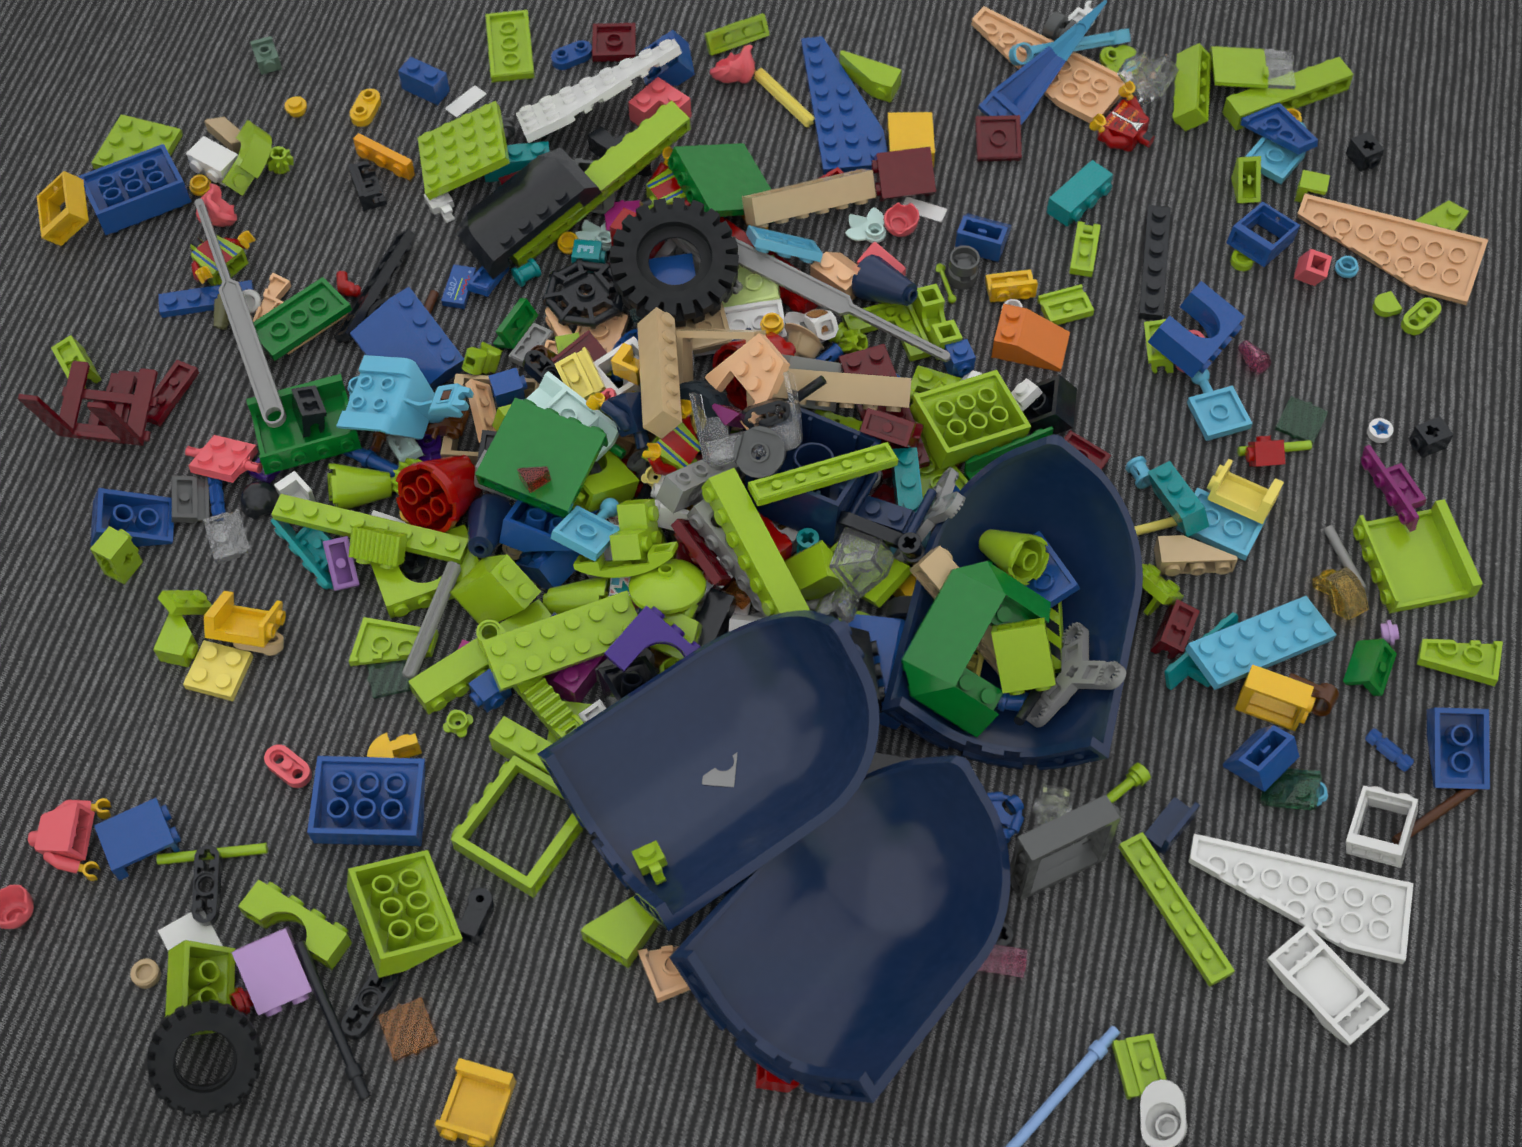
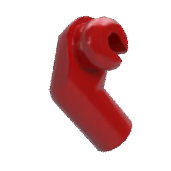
M338 271L336 273L338 292L347 297H358L361 293V287L348 281V273L346 271Z

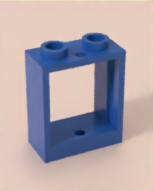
M1262 201L1233 226L1226 243L1262 267H1265L1293 243L1300 225ZM1258 224L1280 239L1272 244L1250 229Z

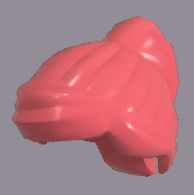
M743 46L741 52L736 55L730 52L727 58L718 61L716 66L710 69L709 74L712 78L722 83L740 82L747 84L751 81L755 72V62L751 54L753 46Z
M210 183V189L201 199L206 205L212 225L217 227L233 225L237 221L234 205H229L222 199L221 189L218 185ZM196 209L197 220L201 222L198 211Z

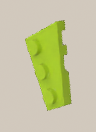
M1448 200L1415 221L1456 231L1467 217L1469 211Z
M363 617L349 659L350 666L407 660L421 627ZM438 630L435 631L425 658L432 657L439 636Z
M1422 639L1419 646L1417 665L1495 687L1499 677L1503 641H1494L1493 644H1481L1480 640H1470L1469 643H1457L1454 640Z

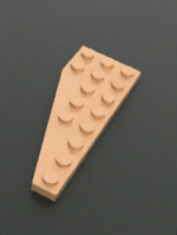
M984 6L972 18L971 25L1009 61V50L1015 44L1025 42L1032 46L1054 42ZM1018 47L1016 50V57L1020 62H1024L1027 57L1026 50L1023 47ZM1072 52L1044 94L1057 107L1090 123L1095 115L1102 114L1105 116L1121 97L1118 93L1119 88L1131 80L1076 52ZM1014 65V66L1019 70V69L1022 68L1024 65H1022V66H1016V65Z
M1304 194L1297 216L1302 221L1415 291L1467 305L1488 243V239L1309 194Z

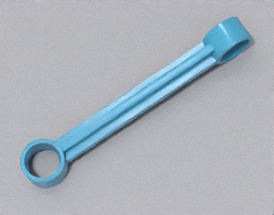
M1129 28L1084 36L1073 52L1131 42ZM1025 42L1015 44L1009 50V59L1016 66L1025 65L1053 42L1032 46ZM1018 47H1023L1026 50L1027 57L1024 62H1020L1016 57Z

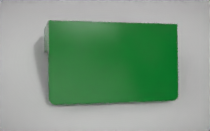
M520 298L495 331L498 335L493 342L496 348L514 349L539 316L527 298Z
M1385 639L1357 641L1343 682L1345 685L1363 684L1373 696H1383L1397 653Z

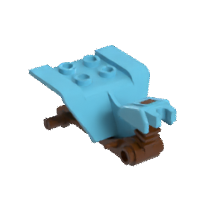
M364 355L359 367L360 375L353 392L350 394L349 403L346 410L342 411L336 425L337 428L374 431V440L370 449L378 453L383 441H386L389 435L421 440L424 434L432 435V439H436L437 435L457 440L463 435L470 415L469 405L463 399L472 398L474 393L471 388L463 387L458 383L438 386L434 393L415 361L408 358Z

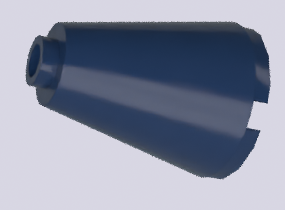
M869 255L857 266L860 270L857 275H853L852 291L859 299L908 306L916 300L918 296L917 286L880 256Z
M482 495L481 498L472 501L469 507L468 549L476 557L486 558L490 556L501 544L499 540L503 519L512 506L509 504V500L500 495Z

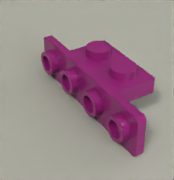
M1370 445L1365 446L1361 457L1363 468L1369 471L1375 486L1382 490L1388 505L1393 506L1400 522L1406 525L1410 532L1415 531L1419 520V515L1415 508L1425 505V496L1402 463L1386 468Z

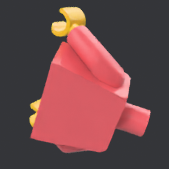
M102 798L97 800L95 804H92L91 801L65 800L54 810L44 813L40 817L38 830L29 833L28 843L35 848V851L43 855L47 863L56 869L74 874L77 871L82 872L87 880H97V876L88 874V871L91 868L101 870L99 865L94 861H89L85 864H80V862L86 860L94 814L96 812L99 818L108 819L111 816L110 811L101 809L104 807L110 808V801Z

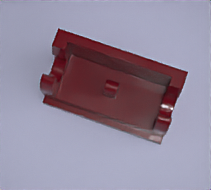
M1177 599L1166 610L1150 651L1157 654L1161 650H1166L1169 652L1167 659H1173L1179 653L1182 654L1200 611Z

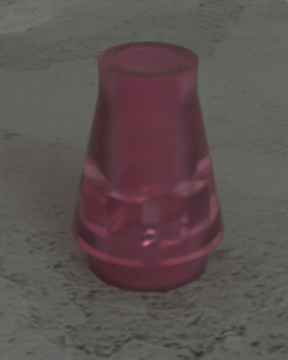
M1249 340L1243 341L1239 345L1238 351L1242 354L1250 371L1261 374L1270 367L1271 360L1268 353L1253 345Z

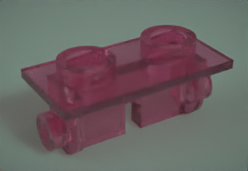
M995 944L990 955L979 970L1024 978L1028 949Z

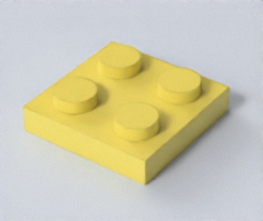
M204 640L183 685L188 690L234 701L251 664L253 655L248 651Z

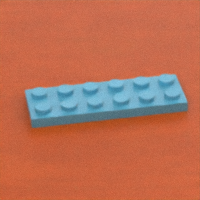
M1304 596L1190 642L1185 650L1213 689L1216 690L1247 677L1252 664L1266 669L1332 641L1336 633L1309 598Z

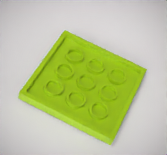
M496 101L485 104L473 112L466 113L456 120L445 123L441 127L425 132L417 137L425 195L429 200L510 164L501 110Z

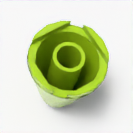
M334 463L328 464L327 468L332 469V473H327L329 501H333L335 507L348 510L389 498L392 492H395L392 489L394 484L390 480L393 477H390L389 472Z
M989 529L979 539L980 551L998 568L1024 585L1030 584L1028 582L1032 579L1037 580L1046 569L1049 553L1046 552L1045 545L1048 546V544L1040 536Z
M595 577L549 588L548 592L543 595V604L551 614L554 612L560 614L609 597L611 578Z

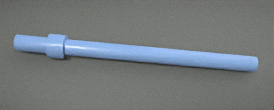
M1111 1026L1099 1040H1094L1087 1048L1088 1053L1005 1147H1021L1090 1067L1108 1053L1107 1048L1120 1034L1116 1027Z

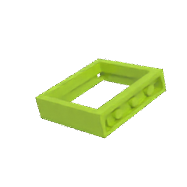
M514 755L509 762L506 761L501 766L496 780L486 786L483 797L478 804L474 803L471 806L463 824L456 826L451 835V842L454 850L534 898L585 827L582 828L572 813L527 876L468 841L517 773L522 774L564 799L549 775Z

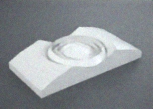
M1308 925L1267 958V962L1285 987L1306 1003L1322 1026L1348 1046L1390 1010Z

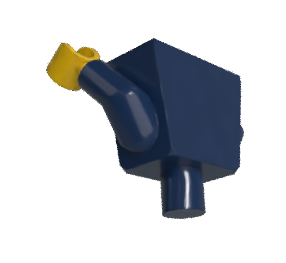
M626 392L611 397L604 401L605 396L602 393L589 396L586 401L587 407L592 410H598L601 407V411L613 419L621 437H634L637 450L648 448L647 443H650L649 434L651 432L643 428L641 392Z

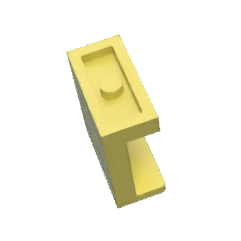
M1228 459L1224 466L1219 465L1215 475L1212 476L1207 487L1210 490L1207 500L1263 524L1276 502L1284 482L1275 478L1269 489L1231 473L1229 470L1233 460Z

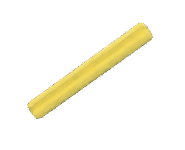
M759 68L754 72V79L805 127H810L815 123V117L763 68Z

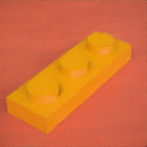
M360 133L353 138L356 153L361 158L368 159L379 167L392 171L398 177L411 180L415 176L411 159Z

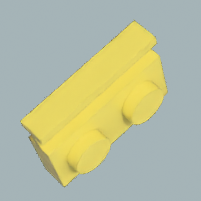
M583 347L582 351L575 352L554 364L563 383L586 401L590 395H595L606 389L586 347Z

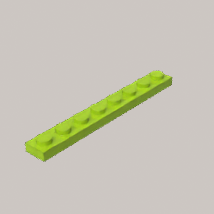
M280 494L271 513L274 520L340 536H348L349 538H351L352 527L358 524L407 533V546L405 548L407 552L448 562L452 561L461 565L468 550V538L285 494Z

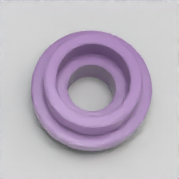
M1386 620V623L1380 624L1381 637L1392 646L1395 645V640L1399 639L1397 624L1392 625L1391 620Z

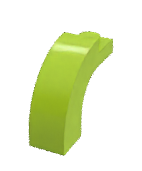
M249 120L246 121L236 137L241 142L238 157L222 180V183L242 196L253 179H258L272 147L271 136Z

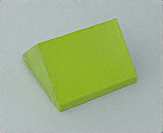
M823 540L784 561L804 599H819L853 580Z

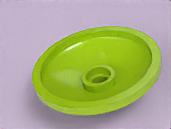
M670 558L667 562L651 571L632 576L629 581L630 598L639 608L644 609L647 605L652 609L654 606L663 614L678 613L693 607L703 598L706 592V579L703 576V572L694 564L675 558Z

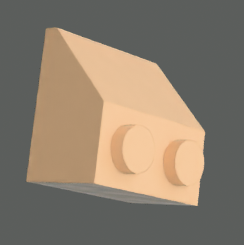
M825 252L821 262L815 261L810 265V276L850 295L851 300L856 298L852 291V278L854 274H858L860 268L842 253Z

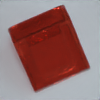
M547 466L517 469L519 478L529 493L551 481Z

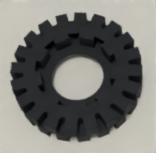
M673 197V204L667 205L665 198L654 200V207L650 209L645 203L636 208L635 217L629 214L622 221V230L617 229L613 237V246L610 248V266L614 288L618 296L622 295L624 305L629 310L635 308L636 315L642 319L657 307L675 318V327H685L686 320L692 319L693 324L705 320L706 313L713 316L721 309L722 301L727 303L732 295V287L736 286L739 255L736 238L732 237V229L726 221L720 222L719 213L712 208L705 212L704 204L695 200L692 201L691 206L685 205V198ZM670 238L688 241L697 249L700 255L701 262L697 274L688 282L679 285L661 282L652 274L649 268V256L652 249L661 241Z

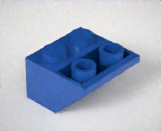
M671 30L643 49H653L658 47L664 40L675 39L682 54L661 67H651L648 72L649 74L644 77L646 85H649L659 77L671 86H678L695 75L689 43L674 30Z
M968 213L963 216L958 228L955 248L970 246L978 251L980 257L999 262L1012 225Z
M576 551L522 552L516 564L539 586L549 589L561 586L575 571L573 564L581 554Z
M1275 725L1258 729L1223 763V767L1265 792L1300 757L1295 737Z

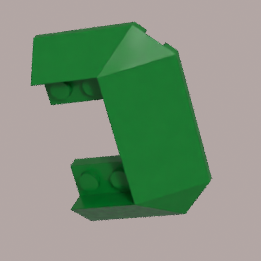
M988 561L952 569L901 659L909 684L907 687L910 697L977 738L999 715L994 709L1003 693L1002 690L967 669V664L989 625L995 626L1044 617L1045 622L1049 623L1051 602Z

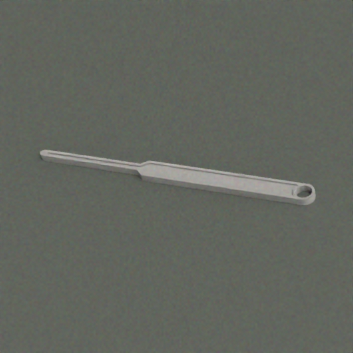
M199 198L195 200V205L222 280L218 290L265 423L272 428L279 427L286 421V413L242 288L239 282L231 279L206 205ZM272 412H281L278 420L268 421V416Z
M736 239L740 266L839 316L850 314L943 362L950 361L951 357L948 351L854 305L850 295L766 253L759 252L754 247Z

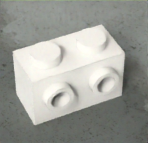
M205 136L186 153L189 166L194 172L207 176L214 183L218 182L225 187L227 186L222 183V180L234 164L238 154Z

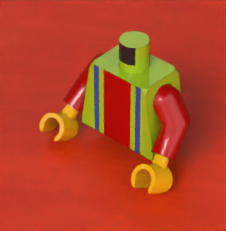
M671 147L664 148L662 155L665 160L660 162L647 183V198L640 201V206L646 203L649 209L653 208L654 200L665 198L667 205L673 204V197L685 198V205L691 206L683 190L678 185L674 174L668 167V159L673 151Z
M249 231L241 233L238 239L217 236L231 278L248 264L244 249H248L250 247L249 244L256 241ZM200 238L194 239L190 245V248L193 250L191 253L193 260L191 269L194 280L201 282V284L208 281L212 286L221 285L222 280L208 240L204 242Z
M681 399L682 423L664 438L656 436L652 443H647L648 448L642 453L641 457L650 463L655 474L666 476L698 461L695 457L702 446L692 426L690 414L693 410V404L689 400Z

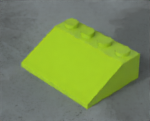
M997 370L915 394L912 397L920 424L924 425L923 433L928 449L939 469L965 462L974 455L980 456L989 452L994 447L1007 445L1016 438H1024L1031 428L1030 423Z
M428 850L348 869L347 890L378 978L407 971L462 942L461 933Z

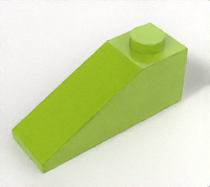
M841 50L839 62L847 75L870 96L891 103L901 85L902 69Z

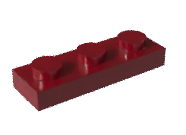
M179 360L175 361L153 392V397H158L159 400L157 408L150 407L147 422L159 427L162 425L198 376L199 371L197 367Z
M677 519L670 525L675 531V538L682 545L686 546L689 550V557L695 564L700 565L704 571V578L710 584L725 586L732 580L699 533L691 526L689 520Z

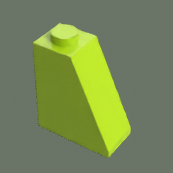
M633 896L585 925L581 929V934L585 942L629 969L638 956L637 950H642L660 923L651 917L636 902Z

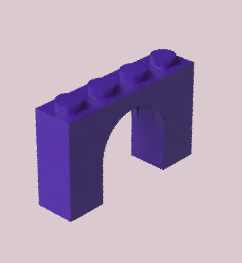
M646 605L607 649L604 656L622 672H625L636 658L652 645H670L676 648L683 657H686L701 646L695 641L690 644L683 638L685 633L677 625H668L663 620L665 615L654 606L650 609Z

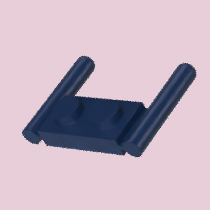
M877 472L868 474L848 512L902 534L908 532L916 534L937 495L936 490L928 489L917 511L913 512L912 509L868 496L879 476Z

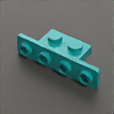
M272 518L271 522L276 527L274 530L276 534L290 544L288 548L295 555L301 557L303 560L302 565L317 577L316 582L326 590L328 588L334 590L323 546V541L332 540V537L327 532L303 527L296 533L289 523Z
M1232 612L1229 616L1222 619L1209 633L1203 635V637L1239 623L1238 614ZM1187 651L1174 663H1171L1164 672L1166 687L1170 690L1187 676L1206 687L1211 685Z

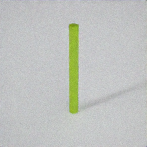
M267 843L216 848L221 853L222 858L268 853ZM197 850L157 854V864L194 861ZM208 853L207 857L202 858V860H210L215 857Z

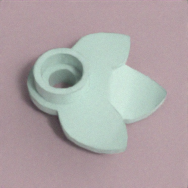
M875 207L869 211L867 217L850 214V229L845 234L855 241L867 240L871 243H879L886 237L884 215Z
M584 220L582 231L575 233L577 238L581 240L602 241L603 251H609L612 246L610 231L606 230V222L599 227L588 220Z

